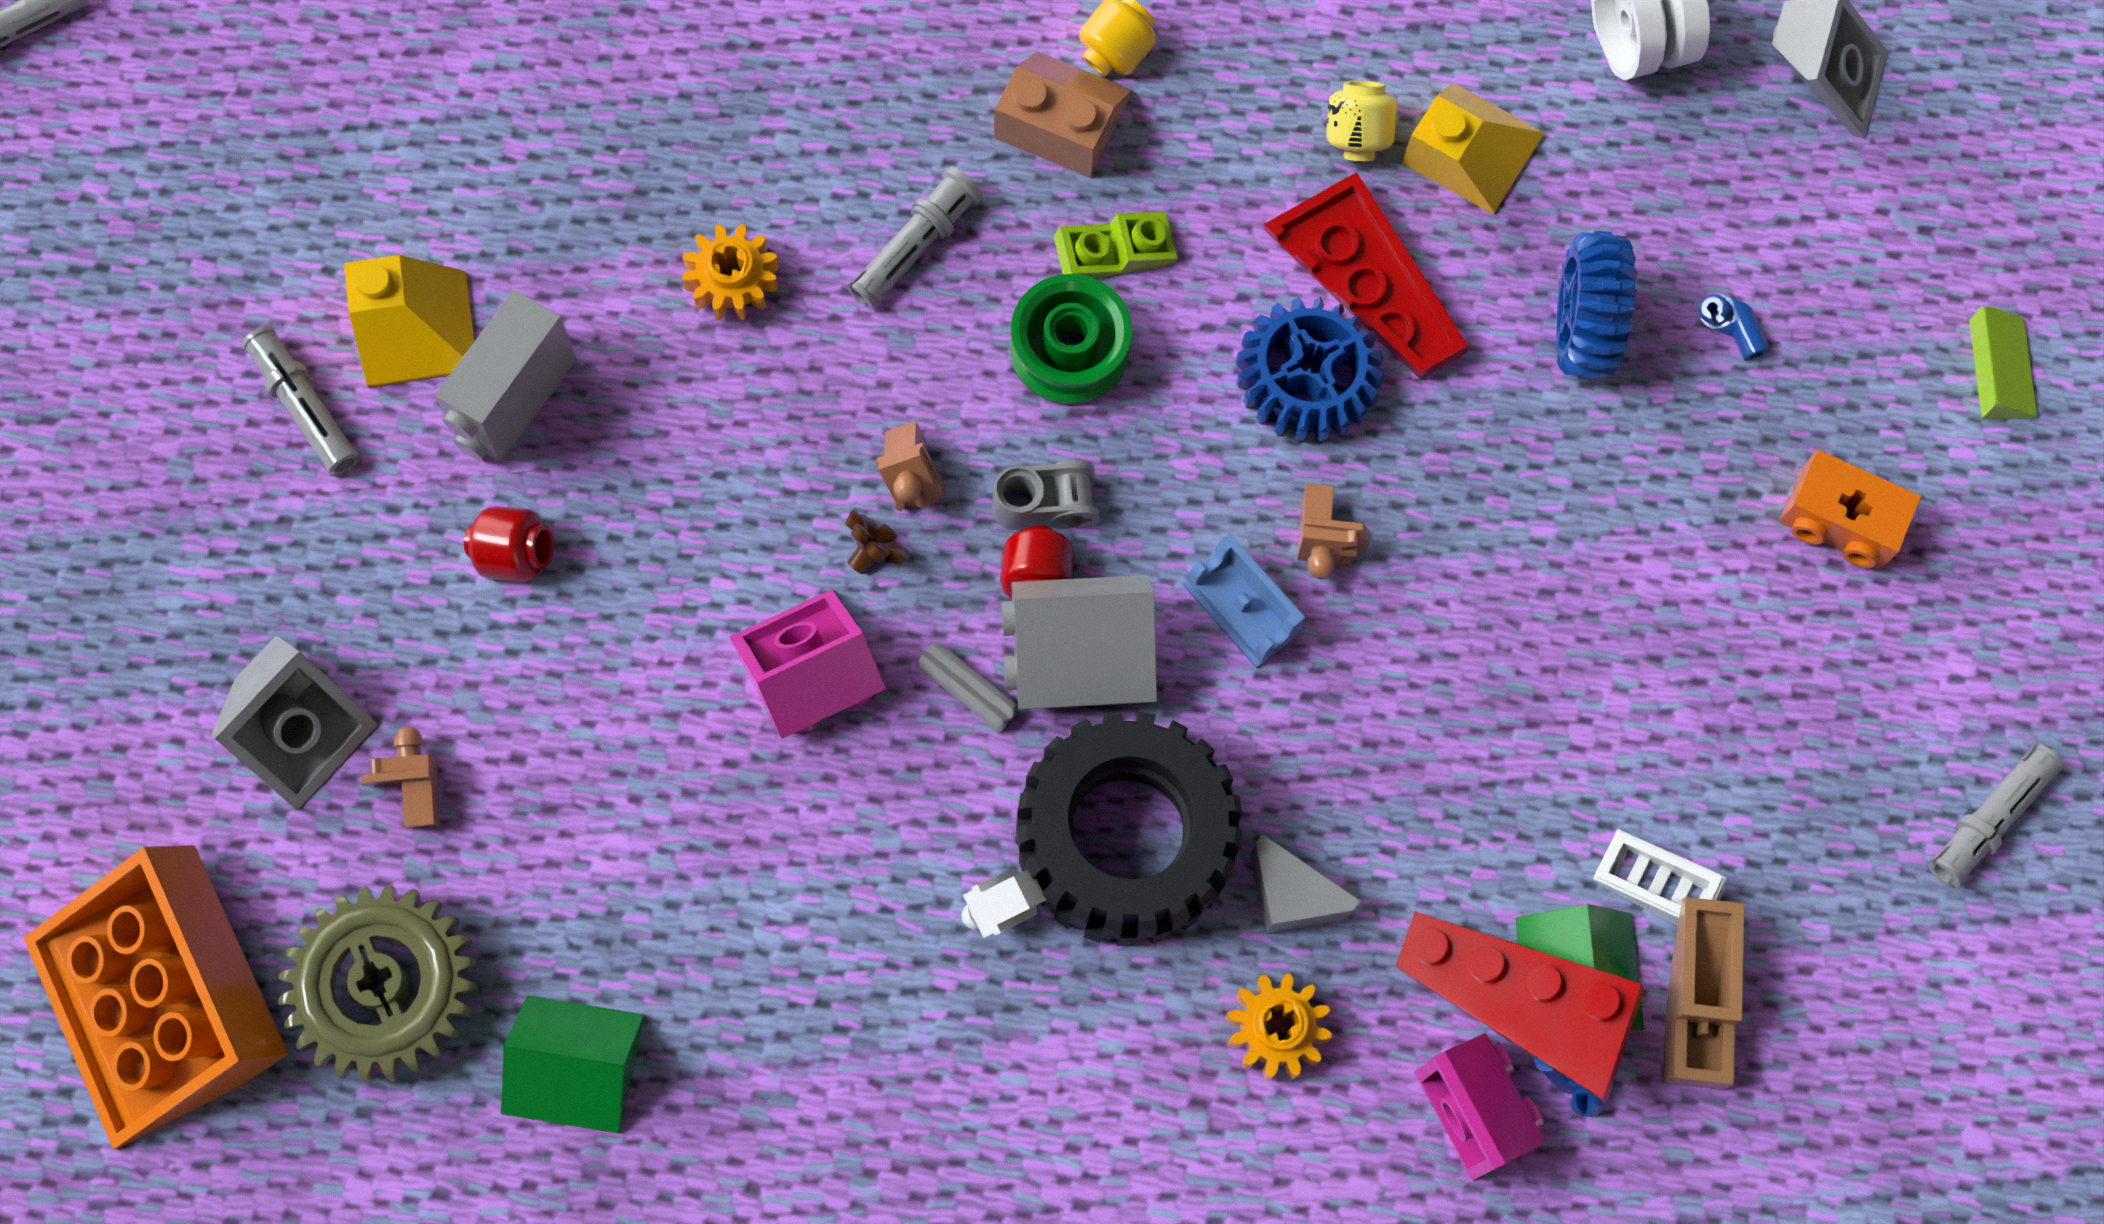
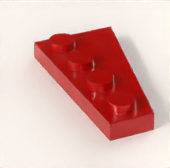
M1357 172L1264 224V230L1340 304L1342 303L1343 307L1354 317L1361 315L1362 325L1368 331H1374L1375 337L1419 379L1467 353L1468 345Z
M1414 913L1396 963V967L1401 972L1607 1103L1645 990L1642 984L1422 913Z

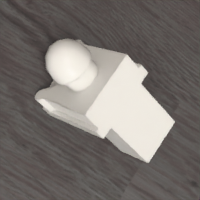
M1013 867L971 887L972 891L963 895L967 905L963 908L961 914L962 922L970 929H979L983 938L993 933L998 935L1037 915L1036 905L1047 899L1044 897L1037 879H1032L1028 869L1020 873Z

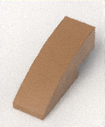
M1691 897L1682 899L1666 1008L1664 1084L1719 1090L1734 1085L1735 1025L1742 1022L1744 903Z

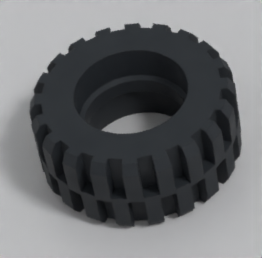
M1120 711L1105 713L1101 724L1092 726L1091 722L1085 719L1073 725L1069 737L1063 739L1057 736L1045 747L1043 759L1040 762L1034 761L1026 776L1024 791L1020 793L1017 811L1016 844L1019 848V864L1022 872L1028 869L1032 879H1037L1043 895L1047 899L1040 903V905L1044 906L1047 904L1055 912L1054 919L1067 929L1073 924L1085 931L1084 938L1099 943L1101 937L1117 939V946H1135L1137 939L1150 938L1151 943L1168 939L1170 933L1178 928L1182 930L1189 928L1198 921L1201 913L1206 908L1210 909L1220 896L1233 870L1234 862L1241 846L1243 830L1239 828V820L1242 815L1240 796L1232 794L1230 788L1234 779L1226 764L1217 766L1214 763L1212 757L1215 750L1203 738L1196 744L1187 739L1188 727L1172 720L1169 728L1154 724L1156 714L1138 712L1137 721H1123L1122 712ZM1129 780L1147 784L1163 793L1176 807L1183 826L1182 844L1172 863L1160 873L1139 879L1114 877L1091 865L1079 852L1073 835L1074 814L1080 801L1089 791L1108 782Z

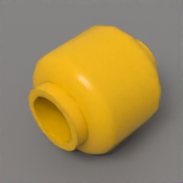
M1103 0L1079 31V39L1086 49L1082 59L1104 77L1111 70L1123 76L1132 74L1156 43V33L1152 28L1156 24V20L1135 0Z

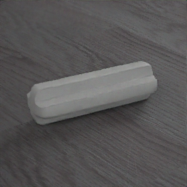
M934 642L923 652L918 661L920 669L996 731L1004 730L1014 720L1018 712L1016 703L941 643Z

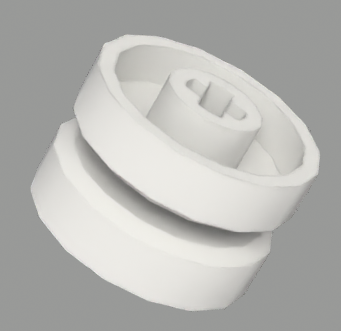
M1591 0L1594 29L1612 72L1624 81L1658 71L1660 65L1667 69H1672L1697 62L1702 59L1708 48L1710 19L1707 0Z

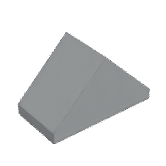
M1262 834L1256 842L1250 856L1266 934L1348 920L1359 904V899Z

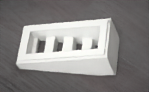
M1617 829L1593 877L1594 882L1677 926L1682 899L1688 896L1693 884L1703 889L1699 897L1700 899L1719 901L1726 887V877ZM1628 850L1639 856L1627 880L1617 877L1616 874ZM1617 859H1618V863H1617V867H1616V870H1615V874H1614V875H1613V874H1610L1611 871H1612V869H1613V867H1614V865H1615V863H1616V861H1617ZM1649 862H1652L1660 867L1649 890L1639 887L1638 884ZM1671 873L1681 877V880L1670 901L1660 895Z

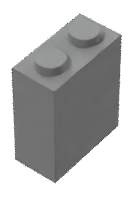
M515 289L512 290L434 395L445 415L442 421L456 436L454 440L455 445L464 453L479 461H482L485 455H488L499 463L503 462L577 360L561 316Z
M1149 575L1011 582L1012 601L1001 602L1003 636H1014L1015 656H1004L1005 689L1016 690L1019 709L1157 702L1154 590Z

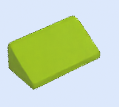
M1982 306L1969 319L1982 419H2036L2037 410L2024 318L1994 307Z

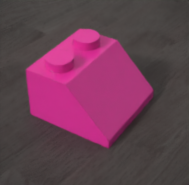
M832 589L730 636L754 688L781 739L791 734H801L810 731L821 720L844 709L858 708L866 704L873 695L886 690L863 632Z
M1486 1033L1434 1056L1414 1072L1472 1180L1545 1143L1540 1132L1545 1126L1539 1110L1529 1097L1521 1098L1510 1078L1515 1074L1507 1052L1499 1043L1492 1045Z

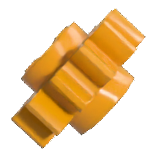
M717 224L715 227V240L709 241L700 234L695 236L699 254L694 252L683 253L684 265L688 272L682 275L686 291L694 292L693 300L698 310L707 307L712 302L716 320H721L724 317L727 308H734L736 316L740 320H745V305L752 303L756 308L764 310L766 304L762 290L767 292L778 290L777 277L773 274V272L779 269L776 253L767 252L768 246L764 235L754 237L749 242L744 224L738 226L734 236H727L725 228L721 224ZM729 267H738L740 270L733 269L732 276L721 274V272L728 274Z
M1286 973L1280 981L1278 988L1272 987L1270 979L1265 974L1260 975L1256 983L1257 996L1246 988H1240L1236 998L1239 1004L1245 1008V1011L1239 1009L1228 1011L1225 1017L1229 1024L1239 1026L1241 1030L1231 1036L1227 1042L1228 1047L1239 1048L1245 1046L1249 1051L1244 1056L1241 1067L1247 1069L1253 1066L1257 1060L1265 1064L1263 1076L1267 1081H1270L1276 1074L1279 1065L1284 1066L1286 1074L1292 1080L1296 1079L1301 1071L1299 1058H1302L1310 1065L1316 1066L1322 1058L1318 1050L1312 1046V1043L1324 1044L1332 1038V1033L1329 1030L1317 1027L1316 1022L1321 1021L1330 1011L1329 1006L1318 1005L1314 1008L1310 1006L1308 1002L1315 992L1313 984L1304 987L1299 994L1292 991L1294 982L1291 973ZM1272 1013H1278L1280 1021L1288 1018L1292 1024V1027L1285 1034V1040L1280 1041L1277 1032L1268 1035L1265 1026L1272 1018Z

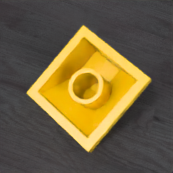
M1453 82L1436 96L1410 137L1402 164L1494 215L1544 136V132Z
M403 255L344 263L349 315L367 387L449 376L475 341L466 271Z

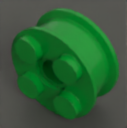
M1061 274L1038 282L1021 297L1012 315L1010 356L1017 376L1034 394L1054 403L1074 405L1087 403L1102 397L1120 381L1128 364L1132 339V322L1129 311L1124 301L1112 288L1089 276ZM1072 332L1080 335L1084 341L1077 345H1066L1060 342L1057 337L1063 333Z

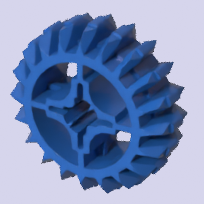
M1594 231V233L1581 232L1573 239L1570 248L1566 251V261L1562 265V276L1560 282H1558L1559 292L1556 317L1557 363L1564 375L1577 376V379L1587 380L1609 378V376H1613L1617 372L1619 366L1624 361V351L1628 348V338L1630 331H1632V318L1635 312L1634 301L1637 292L1635 289L1637 276L1635 269L1636 256L1630 240L1626 239L1625 236L1612 235V232Z
M1298 296L1292 301L1290 312L1277 303L1272 307L1270 318L1260 314L1255 319L1254 331H1247L1244 334L1241 343L1244 350L1238 352L1236 358V366L1242 370L1237 375V386L1240 389L1248 390L1243 399L1245 408L1262 404L1256 419L1261 424L1270 420L1272 416L1276 417L1278 420L1274 431L1277 436L1282 435L1286 431L1287 424L1297 427L1295 437L1298 443L1305 440L1308 428H1314L1315 436L1321 443L1327 439L1330 425L1342 437L1343 434L1348 432L1350 421L1356 424L1363 422L1367 414L1365 407L1371 408L1375 406L1379 397L1376 389L1381 387L1384 380L1383 371L1378 369L1383 361L1382 351L1371 349L1376 340L1374 331L1359 333L1363 323L1361 315L1347 321L1343 318L1345 309L1342 303L1334 307L1333 312L1323 310L1324 303L1321 296L1314 301L1312 308H1306ZM1310 336L1321 338L1328 342H1318ZM1283 342L1286 347L1285 357L1288 362L1281 365L1278 373L1271 375L1266 357L1276 345ZM1349 362L1353 375V384L1338 396L1334 389L1336 380L1333 374L1339 371L1341 364ZM1308 363L1309 370L1307 372L1302 370L1301 364ZM1313 365L1317 366L1320 369L1319 373H1311V367ZM1301 394L1308 397L1310 401L1300 400L1291 395Z

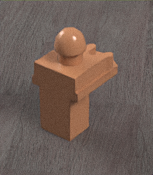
M914 421L885 431L884 456L876 458V464L896 503V510L902 511L904 507H929L938 502L944 495L946 487L927 452V442L917 422Z
M1306 483L1302 496L1297 560L1308 561L1309 572L1313 577L1326 579L1334 571L1335 564L1351 566V557H1356L1357 554L1366 550L1370 542L1369 529L1363 523L1332 520L1334 486Z
M411 726L401 728L394 738V748H397V757L371 759L372 774L361 775V785L379 786L402 783L404 827L440 826L437 757L430 754L421 755L420 746H423L422 735L416 728Z

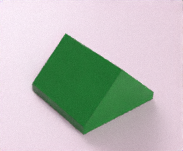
M1583 904L1515 918L1518 945L1639 983L1631 913ZM1640 1002L1631 1031L1644 1030L1642 1002Z
M527 995L503 1046L501 1114L620 1134L645 1015Z

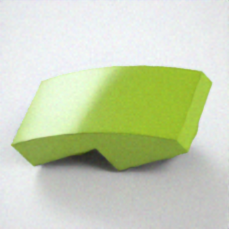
M1166 211L1116 213L1110 224L1060 226L1054 235L1062 274H1080L1099 279L1174 264L1178 259Z

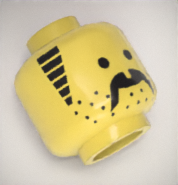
M1362 80L1346 81L1343 83L1342 90H1338L1330 96L1328 101L1326 138L1332 146L1344 150V159L1351 161L1375 160L1376 151L1386 150L1394 143L1398 102L1395 96L1385 92L1386 85L1384 83Z

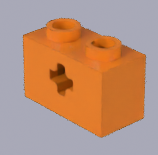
M1817 449L1801 468L1779 522L1791 527L1793 536L1805 543L1814 545L1826 543L1843 551L1845 560L1855 566L1862 568L1876 566L1882 569L1899 552L1921 496ZM1847 510L1850 511L1848 517L1845 516Z

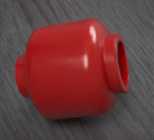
M498 506L486 508L479 513L473 525L467 528L464 536V550L471 559L473 567L480 576L492 580L529 581L548 566L553 555L554 538L552 530L545 524L537 512L527 508Z
M1043 525L1030 526L1014 533L1006 540L1002 549L1000 583L1003 593L1012 600L1011 582L1074 579L1075 555L1072 543L1063 534Z

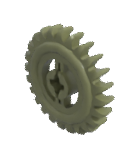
M391 884L384 887L378 900H375L372 891L367 886H364L359 891L357 904L352 905L347 897L340 894L336 898L337 913L331 915L324 909L318 908L315 911V916L319 927L316 930L305 926L298 928L297 932L306 944L303 948L290 947L285 951V955L297 964L296 968L284 970L278 975L279 980L293 985L292 990L279 997L278 1004L285 1008H296V1011L289 1015L284 1022L286 1029L294 1031L305 1028L297 1040V1049L307 1051L319 1044L314 1055V1064L323 1068L336 1056L335 1073L340 1078H346L354 1064L357 1063L359 1077L365 1083L372 1081L377 1065H380L387 1079L395 1081L397 1079L398 1061L403 1060L409 1069L419 1073L421 1071L419 1051L424 1049L435 1058L440 1059L443 1057V1053L436 1037L440 1034L455 1040L460 1038V1033L449 1020L452 1016L471 1017L473 1015L472 1010L458 1001L460 995L473 994L479 991L475 983L461 978V974L477 969L479 964L474 958L457 955L463 949L469 947L472 944V940L467 935L449 937L453 929L459 925V919L455 915H448L436 920L442 908L438 900H430L418 909L421 896L416 889L409 890L398 902L397 890ZM374 940L398 941L408 947L418 960L421 974L419 991L406 1012H403L402 1008L407 1004L412 994L413 984L411 976L396 960L386 954L378 953L373 943ZM364 948H365V950H366V953H367L366 955H367V957H368V959H369V962H367V960H366V958H365V956H364V953H363V951H362V949H364ZM350 952H352L355 962L348 972V991L355 1001L375 1014H379L382 1024L376 1026L358 1024L349 1019L337 1004L334 989L337 970ZM374 966L389 977L384 982L386 1001L371 991L376 986L374 976L377 973Z

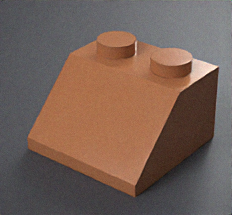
M1037 51L1016 66L995 108L994 138L1091 178L1133 90Z

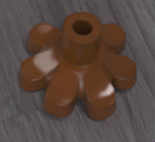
M855 511L850 512L845 525L852 530L851 535L856 539L858 547L848 559V564L860 574H866L875 561L888 560L900 566L909 559V551L902 544L893 542L897 534L889 526L883 524L877 529L875 522L868 516Z

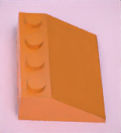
M195 845L141 848L23 938L113 1150L119 1149L248 1083L289 1054Z

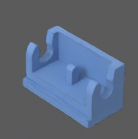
M1230 534L1218 543L1214 550V555L1204 564L1201 560L1196 562L1190 570L1188 581L1183 586L1257 669L1299 635L1305 616Z

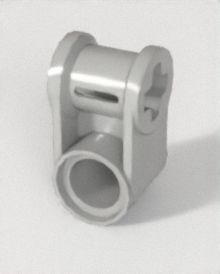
M1070 460L1056 464L1013 466L1005 469L999 474L994 485L991 505L994 519L1001 526L1010 530H1023L1034 525H1043L1056 529L1091 527L1100 521V512L1097 507L1093 506L1090 482L1095 477L1094 465L1087 461ZM1011 492H1021L1029 497L1031 503L1026 506L1016 507L1009 504L1004 499V496Z

